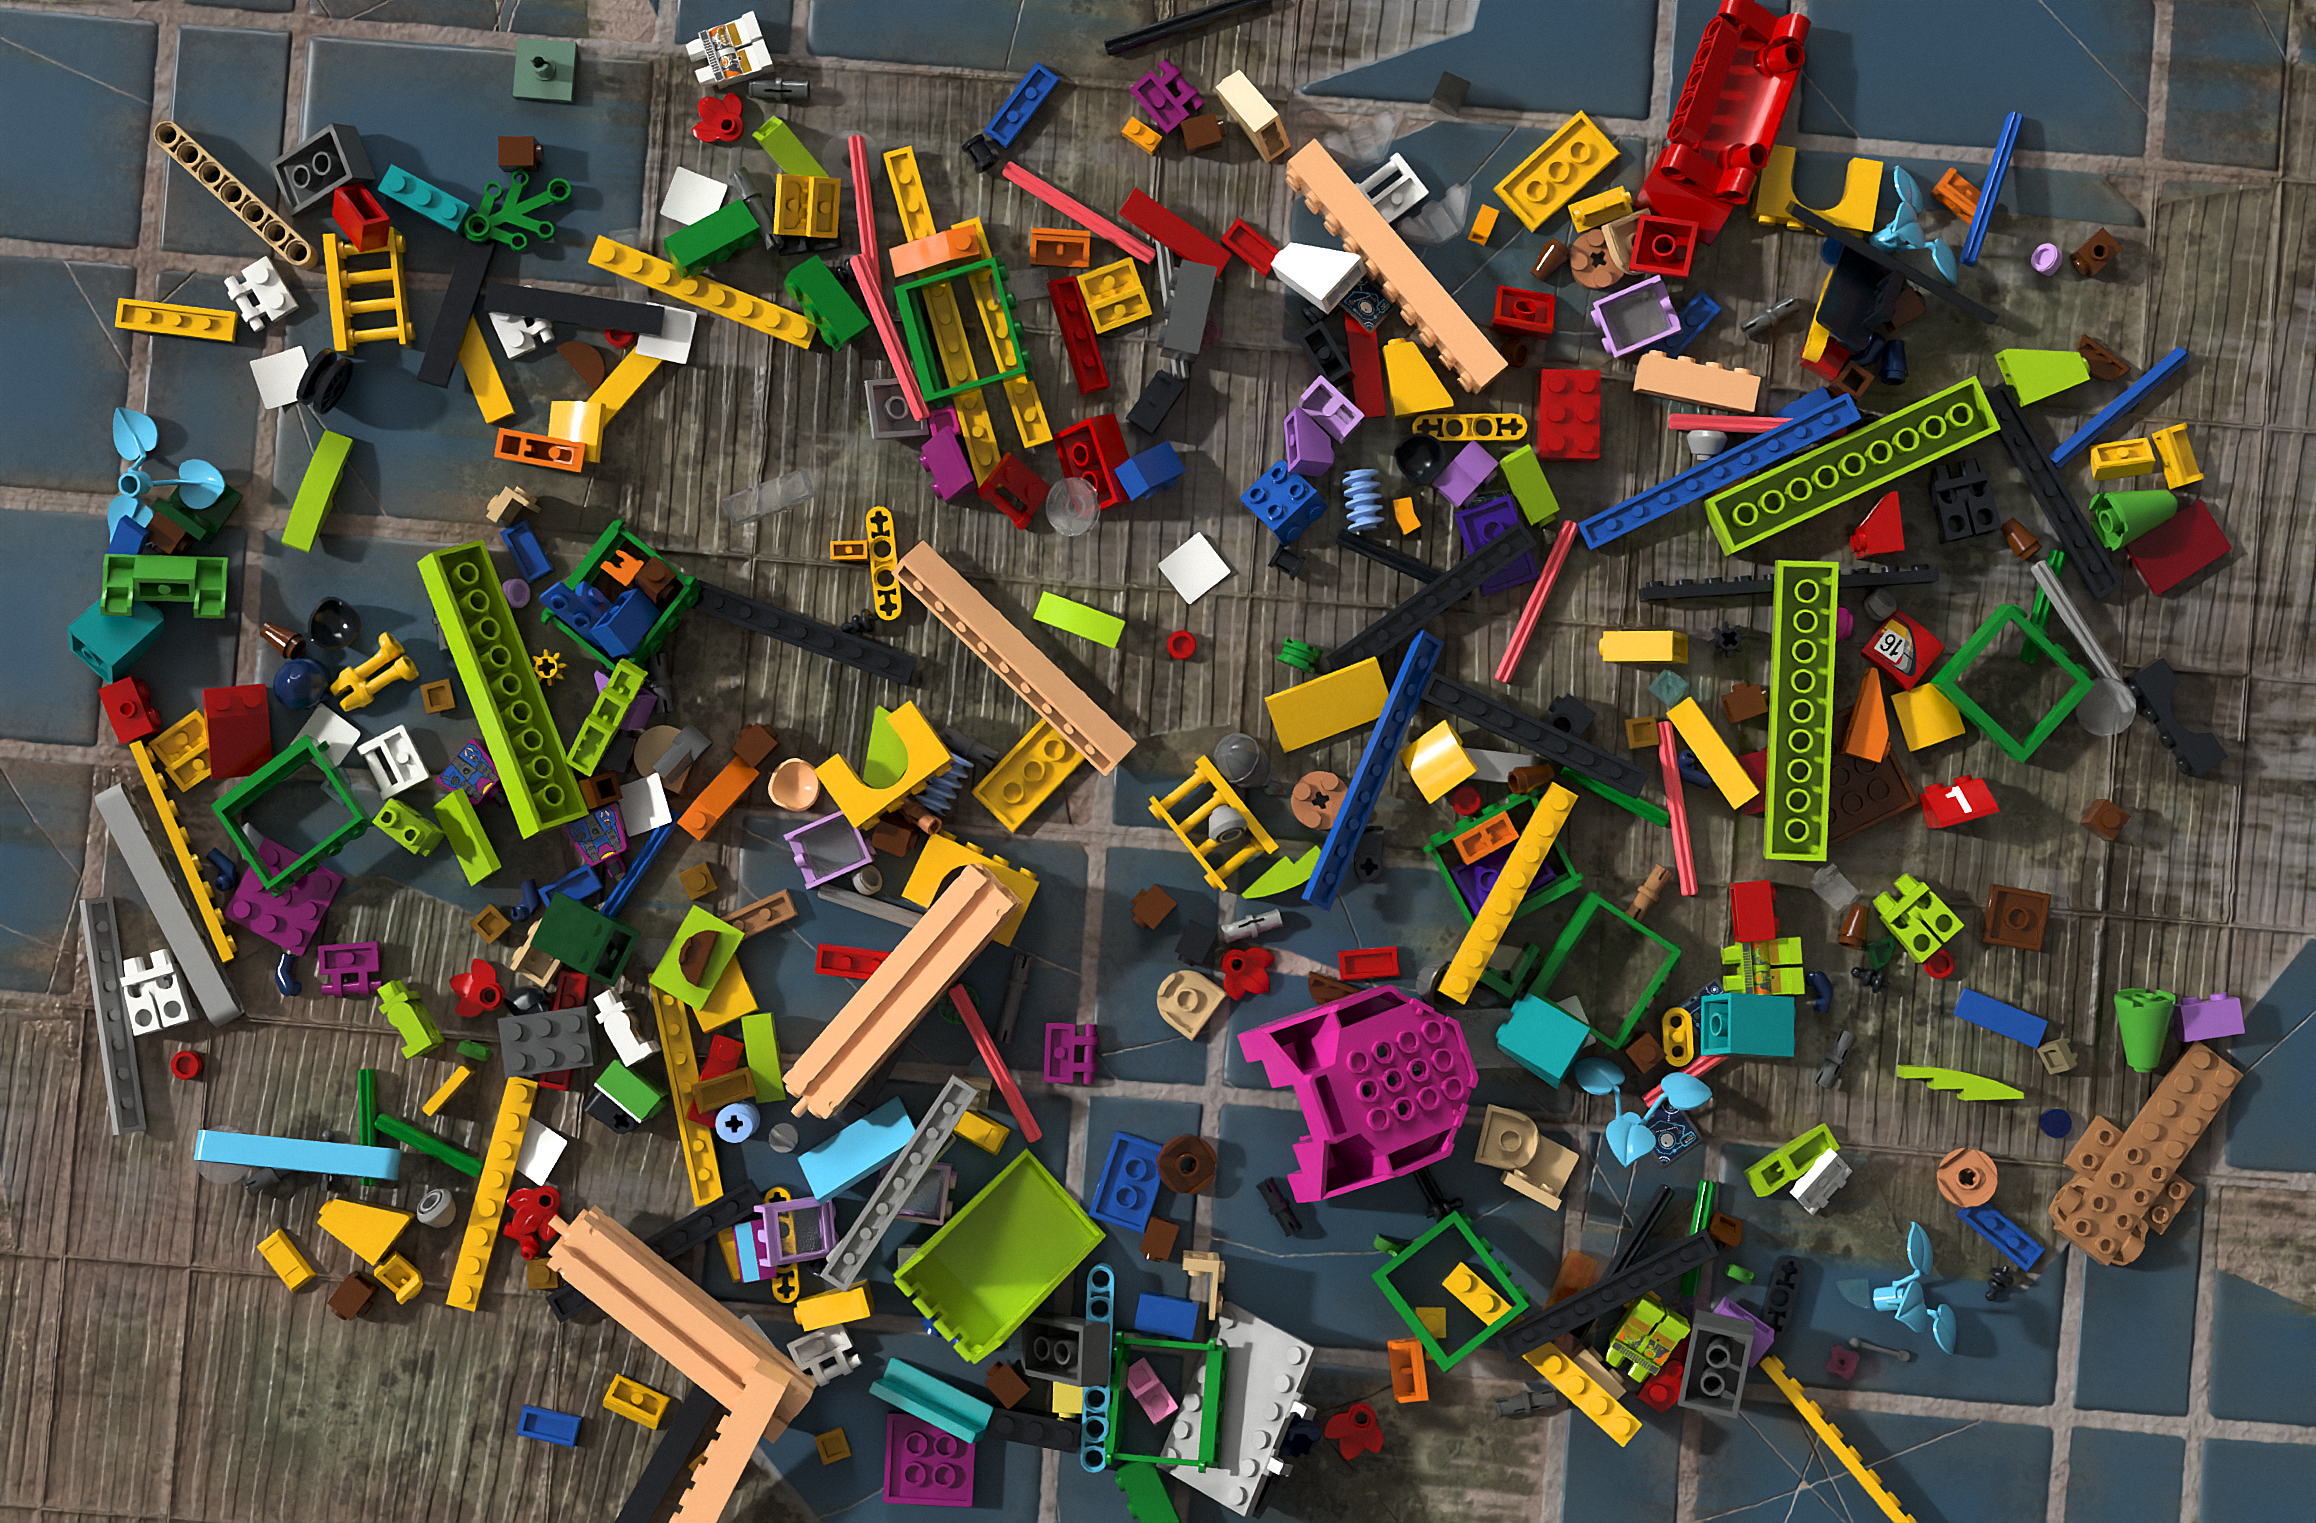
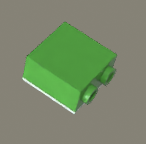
M621 1057L614 1059L594 1084V1086L639 1123L650 1117L653 1119L655 1116H658L668 1104L665 1098L669 1095V1092L637 1065L626 1067Z

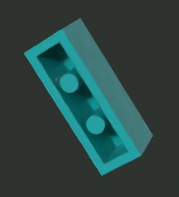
M393 164L390 165L378 188V191L385 197L462 238L465 236L463 225L466 218L471 214L477 213L470 205Z

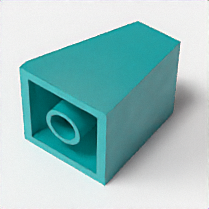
M100 598L67 627L69 650L109 685L120 681L164 632V615L156 606L151 605L149 607L144 601L134 600L132 616L101 615Z
M1527 992L1524 999L1518 997L1510 1011L1514 1014L1508 1024L1503 1022L1495 1035L1499 1039L1497 1048L1558 1090L1588 1041L1590 1028Z
M1743 993L1701 996V1056L1794 1057V1049L1796 1047V1038L1794 1036V1020L1796 1018L1794 997Z

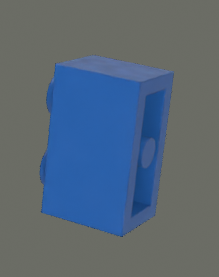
M1166 441L1131 457L1116 468L1114 472L1133 501L1142 496L1147 500L1158 494L1161 487L1163 491L1172 488L1179 483L1177 477L1186 472V469L1170 442Z
M638 587L621 593L590 632L611 657L622 654L628 656L640 646L638 642L650 632L655 625L654 622L661 613L641 588Z
M1141 1290L1134 1329L1139 1330V1334L1146 1337H1156L1158 1333L1168 1335V1340L1185 1342L1186 1339L1192 1340L1199 1301Z

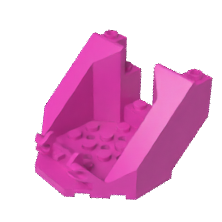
M1390 984L1367 989L1262 1024L1237 1035L1246 1062L1262 1060L1272 1088L1293 1085L1310 1131V1134L1299 1137L1300 1142L1292 1145L1301 1169L1288 1174L1287 1177L1297 1203L1321 1201L1384 1180L1401 1177L1450 1156L1455 1145L1453 1144L1457 1129L1461 1128L1469 1107L1467 1102L1471 1091L1476 1088L1479 1080L1459 1021L1449 1016L1445 1017L1434 1011L1433 1007L1416 998H1410L1399 992V989ZM1379 1046L1385 1051L1382 1058L1377 1055V1048ZM1414 1065L1419 1067L1420 1072L1418 1076L1412 1073ZM1389 1075H1392L1395 1079L1393 1086L1387 1083ZM1364 1085L1370 1089V1094L1367 1097L1362 1093ZM1399 1104H1403L1405 1107L1403 1115L1398 1113L1397 1107Z

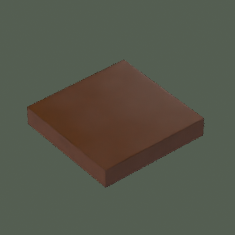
M1991 883L1980 941L2041 952L2051 894Z

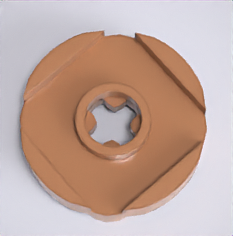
M1593 229L1581 235L1572 245L1571 253L1568 256L1570 272L1574 280L1581 286L1590 290L1608 288L1615 285L1624 275V272L1615 265L1611 258L1602 230ZM1591 254H1603V260L1606 264L1604 266L1599 264L1597 267H1594L1592 265L1593 258L1590 257Z
M1324 771L1311 772L1303 776L1293 789L1291 796L1292 811L1295 817L1309 828L1317 830L1330 829L1337 817L1348 788L1333 773ZM1321 792L1322 796L1327 795L1329 801L1325 802L1326 808L1320 809L1319 805L1314 806L1312 804V800L1316 799L1315 793Z
M1959 1148L1948 1153L1941 1161L1936 1175L1937 1185L1942 1196L1951 1204L1962 1209L1976 1208L1985 1204L1995 1193L1998 1183L1997 1169L1990 1157L1981 1151ZM1965 1171L1967 1174L1973 1172L1975 1175L1972 1179L1974 1184L1971 1186L1967 1183L1961 1184L1959 1181L1962 1178L1960 1172Z

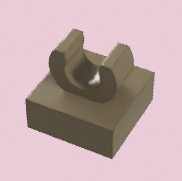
M2069 1038L2043 1043L2036 1049L2049 1075L2070 1070L2078 1065L2075 1061L2078 1056L2077 1052L2071 1053L2067 1045L2071 1042Z
M963 1074L962 1080L978 1090L967 1110H987L992 1079Z

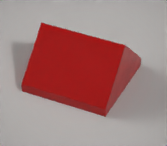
M1497 285L1489 330L1547 340L1553 331L1555 295Z

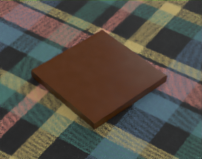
M1855 704L1834 713L1832 716L1830 784L1833 796H1829L1827 849L1920 804L1891 744L1886 759L1882 758L1881 763H1871L1840 753ZM1767 746V747H1764V748H1762V749H1760V750H1761V751H1762V750H1766V749H1768V746Z

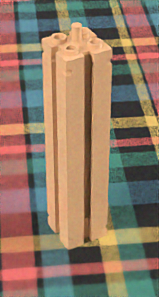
M982 863L968 864L962 871V874L955 879L799 1058L794 1067L782 1078L787 1084L786 1089L796 1098L803 1096L791 1112L800 1118L808 1109L820 1119L823 1117L825 1120L833 1115L840 1114L847 1106V1103L857 1095L867 1081L878 1071L1010 920L1012 915L1024 904V901L1008 886H1004L998 880V877Z
M594 1205L589 1212L583 1209L570 1226L557 1215L548 1223L562 1236L548 1252L552 1258L546 1265L553 1271L559 1272L562 1278L730 1411L733 1412L734 1410L729 1405L736 1391L743 1392L746 1386L741 1381L749 1366L755 1368L761 1358L792 1374L793 1376L763 1432L764 1438L772 1444L775 1443L792 1419L799 1414L811 1399L817 1382L809 1374H805L797 1368L792 1360L671 1264L664 1261L662 1257L658 1256L613 1218L607 1217L599 1207Z

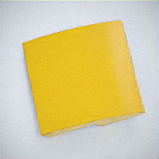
M777 174L774 234L837 238L841 179Z
M1131 256L1076 276L1097 334L1152 314Z
M552 401L548 436L587 443L584 463H600L606 404Z
M1930 683L1915 687L1910 693L1903 691L1890 696L1909 752L1966 733L1958 709Z
M199 708L149 741L150 747L166 766V772L183 793L211 774L204 714Z
M1447 719L1399 752L1411 777L1429 804L1479 769L1461 744L1464 742Z
M736 954L731 959L702 1011L693 1008L705 1034L759 1010L750 984L745 979Z

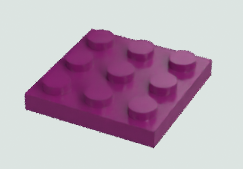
M264 837L257 851L274 877L303 856L269 837ZM250 865L223 916L304 957L346 878L320 865L312 874L303 875L295 881L296 885L291 890L285 891L278 898H274L271 891L265 888Z
M888 1411L883 1503L972 1507L976 1443L970 1444L909 1412Z

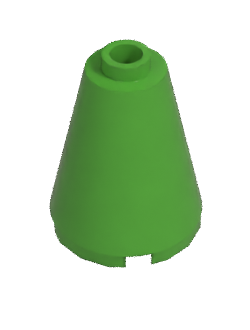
M2165 489L2102 492L2096 494L2089 505V512L2094 511L2095 520L2090 521L2091 528L2103 547L2113 548L2112 550H2118L2174 517L2178 506L2177 500L2173 494Z
M2130 988L2119 990L2117 995H2114L2127 1064L2134 1067L2136 1072H2151L2152 1068L2159 1065L2176 1005V996L2170 992L2156 989V994L2146 993V988Z

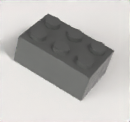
M1183 259L1180 267H1174L1168 290H1173L1174 292L1173 296L1167 297L1162 318L1167 319V324L1161 325L1156 347L1161 348V357L1192 364L1195 363L1199 355L1217 267Z
M594 1005L498 1018L505 1078L601 1064Z
M1696 1309L1678 1406L1737 1419L1754 1338L1755 1322Z
M1053 1312L1030 1314L1023 1322L1021 1374L1077 1387L1108 1384L1110 1324Z

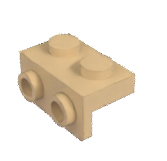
M505 487L500 496L495 495L488 504L487 510L489 512L486 517L508 528L523 505L536 513H539L541 508L535 505L538 499L519 487H516L514 491Z
M541 918L530 927L528 931L529 938L524 946H520L515 951L510 969L522 973L541 987L548 989L562 967L563 962L530 945L542 920Z

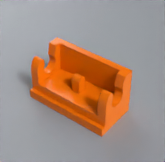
M1950 167L1931 191L1930 195L1971 226L1982 192L1958 175L1954 167Z
M1032 227L1030 264L1089 269L1091 231Z
M617 550L616 554L625 561L620 563L622 568L607 561H604L600 567L624 586L633 589L634 575L646 563L640 559L637 560L624 551Z
M1503 811L1451 839V841L1456 846L1462 862L1469 865L1519 838V835L1506 811Z
M1416 1337L1387 1340L1394 1400H1398L1399 1403L1428 1401L1423 1350L1420 1340Z

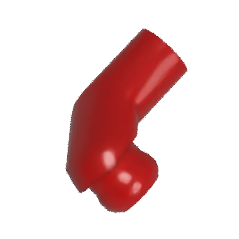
M506 1223L503 1236L518 1240L522 1250L521 1256L525 1260H533L540 1252V1244L535 1232L526 1235H515L512 1223Z

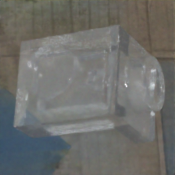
M1834 863L1828 867L1820 868L1814 874L1811 881L1815 893L1837 915L1841 914L1861 897L1860 893L1839 872L1838 867Z

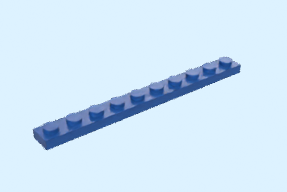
M1849 392L1578 523L1579 529L1590 551L1825 438L1861 420V417Z
M1417 629L1303 893L1302 899L1322 910L1330 911L1419 704L1420 697L1443 648L1444 642L1425 630Z

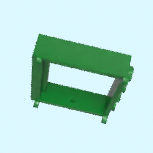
M999 255L893 287L924 401L929 404L937 403L938 409L945 407L944 400L1026 376L1027 382L1034 381L1030 369L1033 366L1032 356L1029 349H1024L1022 338L1026 337L1021 320H1016L1014 310L1018 309L1017 301L1013 291H1008L1006 281L1010 280L1009 272ZM992 270L1019 368L943 390L916 292Z
M619 518L617 521L613 520L565 582V585L573 592H575L576 586L582 581H586L592 586L604 571L600 566L604 561L611 562L616 555V551L620 550L628 539L650 557L655 555L677 574V578L686 584L685 587L646 635L638 649L628 659L629 662L644 670L645 661L650 655H654L660 650L663 645L662 640L669 631L675 630L680 624V616L683 612L697 602L698 593L702 587L695 583L697 578L694 575L686 576L624 527L626 522ZM546 607L541 613L543 615L540 620L542 623L547 625L551 621L614 672L617 666L616 662L549 608Z
M307 734L210 805L265 888L271 891L274 898H278L285 891L291 890L296 885L295 881L303 875L306 876L315 872L320 867L319 864L328 857L331 858L338 855L344 849L343 846L346 843L362 837L365 831L368 830V827L375 826L372 821L377 815H374L372 818L369 817L325 752L330 747L327 741L320 744L317 739ZM315 757L355 818L274 877L235 819V816Z
M1539 788L1524 796L1514 793L1508 795L1509 802L1501 806L1495 802L1481 810L1484 815L1474 820L1470 815L1455 823L1457 829L1448 834L1445 829L1429 837L1431 842L1423 847L1424 852H1429L1469 930L1475 920H1473L1436 847L1528 800L1532 810L1535 811L1539 804L1536 795L1541 793ZM1557 836L1551 846L1566 873L1525 896L1509 923L1582 886L1580 880L1585 878L1583 872L1576 874Z
M1595 890L1594 893L1588 892L1524 991L1531 993L1589 1027V1034L1606 1044L1604 1051L1610 1054L1613 1049L1617 1051L1620 1046L1624 1048L1633 1036L1630 1030L1636 1021L1641 1023L1649 1011V1008L1646 1007L1652 997L1657 998L1664 989L1665 983L1662 981L1668 972L1672 974L1677 969L1682 960L1679 957L1682 951L1678 949L1680 944L1677 942L1671 944L1599 897L1601 893ZM1601 908L1669 951L1612 1040L1544 996Z
M1117 1331L1116 1343L1118 1344H1115L1112 1353L1116 1367L1115 1374H1112L1110 1378V1391L1113 1392V1400L1107 1410V1420L1111 1423L1110 1434L1106 1435L1104 1442L1105 1452H1107L1105 1464L1113 1465V1459L1195 1466L1198 1467L1199 1473H1206V1468L1219 1469L1229 1347L1217 1345V1338H1210L1209 1344L1125 1338L1124 1331ZM1131 1345L1207 1351L1198 1460L1121 1454Z

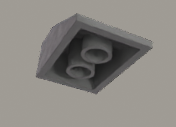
M332 123L270 163L290 217L298 216L333 202L335 188L360 182L367 186L376 180L357 128L352 125Z

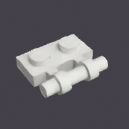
M267 256L241 271L247 280L245 283L239 285L235 276H231L224 281L229 289L228 295L232 301L237 302L243 312L242 318L246 324L251 325L254 332H258L265 327L260 319L264 315L268 314L271 321L275 323L300 308L274 264ZM253 291L261 303L256 307H253L247 298V295Z
M488 313L510 360L537 349L538 347L533 339L537 335H541L544 343L555 339L551 331L553 326L549 321L533 319L535 323L528 327L524 318Z
M1829 1148L1823 1155L1817 1158L1814 1166L1805 1176L1798 1179L1790 1193L1810 1214L1814 1215L1820 1207L1824 1208L1829 1203L1827 1199L1838 1187L1841 1189L1847 1183L1845 1179L1853 1171L1838 1154Z
M844 1323L819 1328L787 1344L797 1368L803 1371L810 1367L813 1372L811 1378L820 1387L829 1384L830 1379L838 1375L852 1373L854 1371L853 1368L863 1364L858 1353L848 1358L844 1352L854 1345ZM834 1356L837 1363L824 1369L821 1362Z

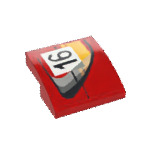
M1896 609L1861 650V656L1885 671L1887 679L1910 693L1945 650V646L1919 623L1899 609Z

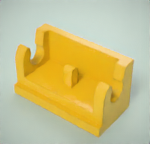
M2186 422L2152 434L2170 490L2204 479L2203 473L2199 472L2185 430L2188 428Z

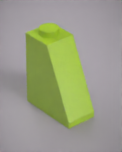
M774 115L752 134L785 174L829 177L787 125Z
M2006 349L1995 355L2004 380L2020 408L2090 380L2088 375L2090 374L2089 364L2084 357L2081 358L2079 352Z
M1527 444L1504 457L1497 467L1515 496L1530 526L1538 523L1540 527H1543L1556 519L1554 514L1560 508L1531 446Z
M880 705L875 710L863 781L872 789H886L895 785L904 776L908 766L906 746L886 719L892 713Z

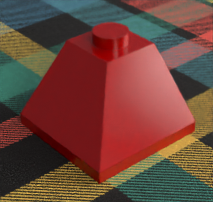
M1640 214L1629 271L1688 279L1695 264L1700 240L1699 222Z

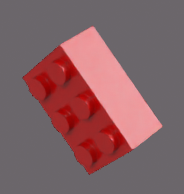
M1541 369L1537 374L1536 459L1538 462L1595 463L1600 459L1601 370Z

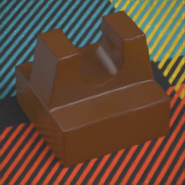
M1715 1210L1710 1220L1708 1234L1713 1243L1716 1239L1722 1241L1723 1250L1729 1252L1733 1246L1737 1247L1742 1239L1743 1222Z

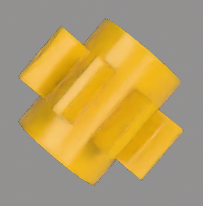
M544 649L543 657H532L536 661L533 670L539 675L537 677L538 683H542L546 678L548 685L552 687L554 686V679L565 680L562 671L569 666L559 661L562 657L561 653L558 652L551 657L550 651ZM548 661L555 665V669L550 670V675L543 671V667L548 666Z

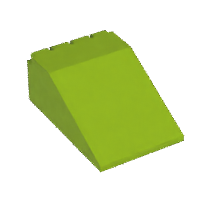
M1026 1148L893 1274L896 1278L894 1283L907 1297L915 1293L917 1297L912 1303L928 1320L935 1315L938 1319L932 1325L948 1342L955 1337L958 1341L953 1348L966 1362L971 1360L976 1364L1003 1344L1106 1237V1234Z

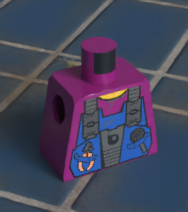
M472 738L435 780L438 784L452 792L459 788L464 789L470 803L475 806H482L489 799L501 809L508 802L505 790L500 786L502 782L490 751L476 738Z
M612 803L563 827L569 839L590 867H596L604 863L611 878L627 871L620 855L631 850L632 846L619 803Z

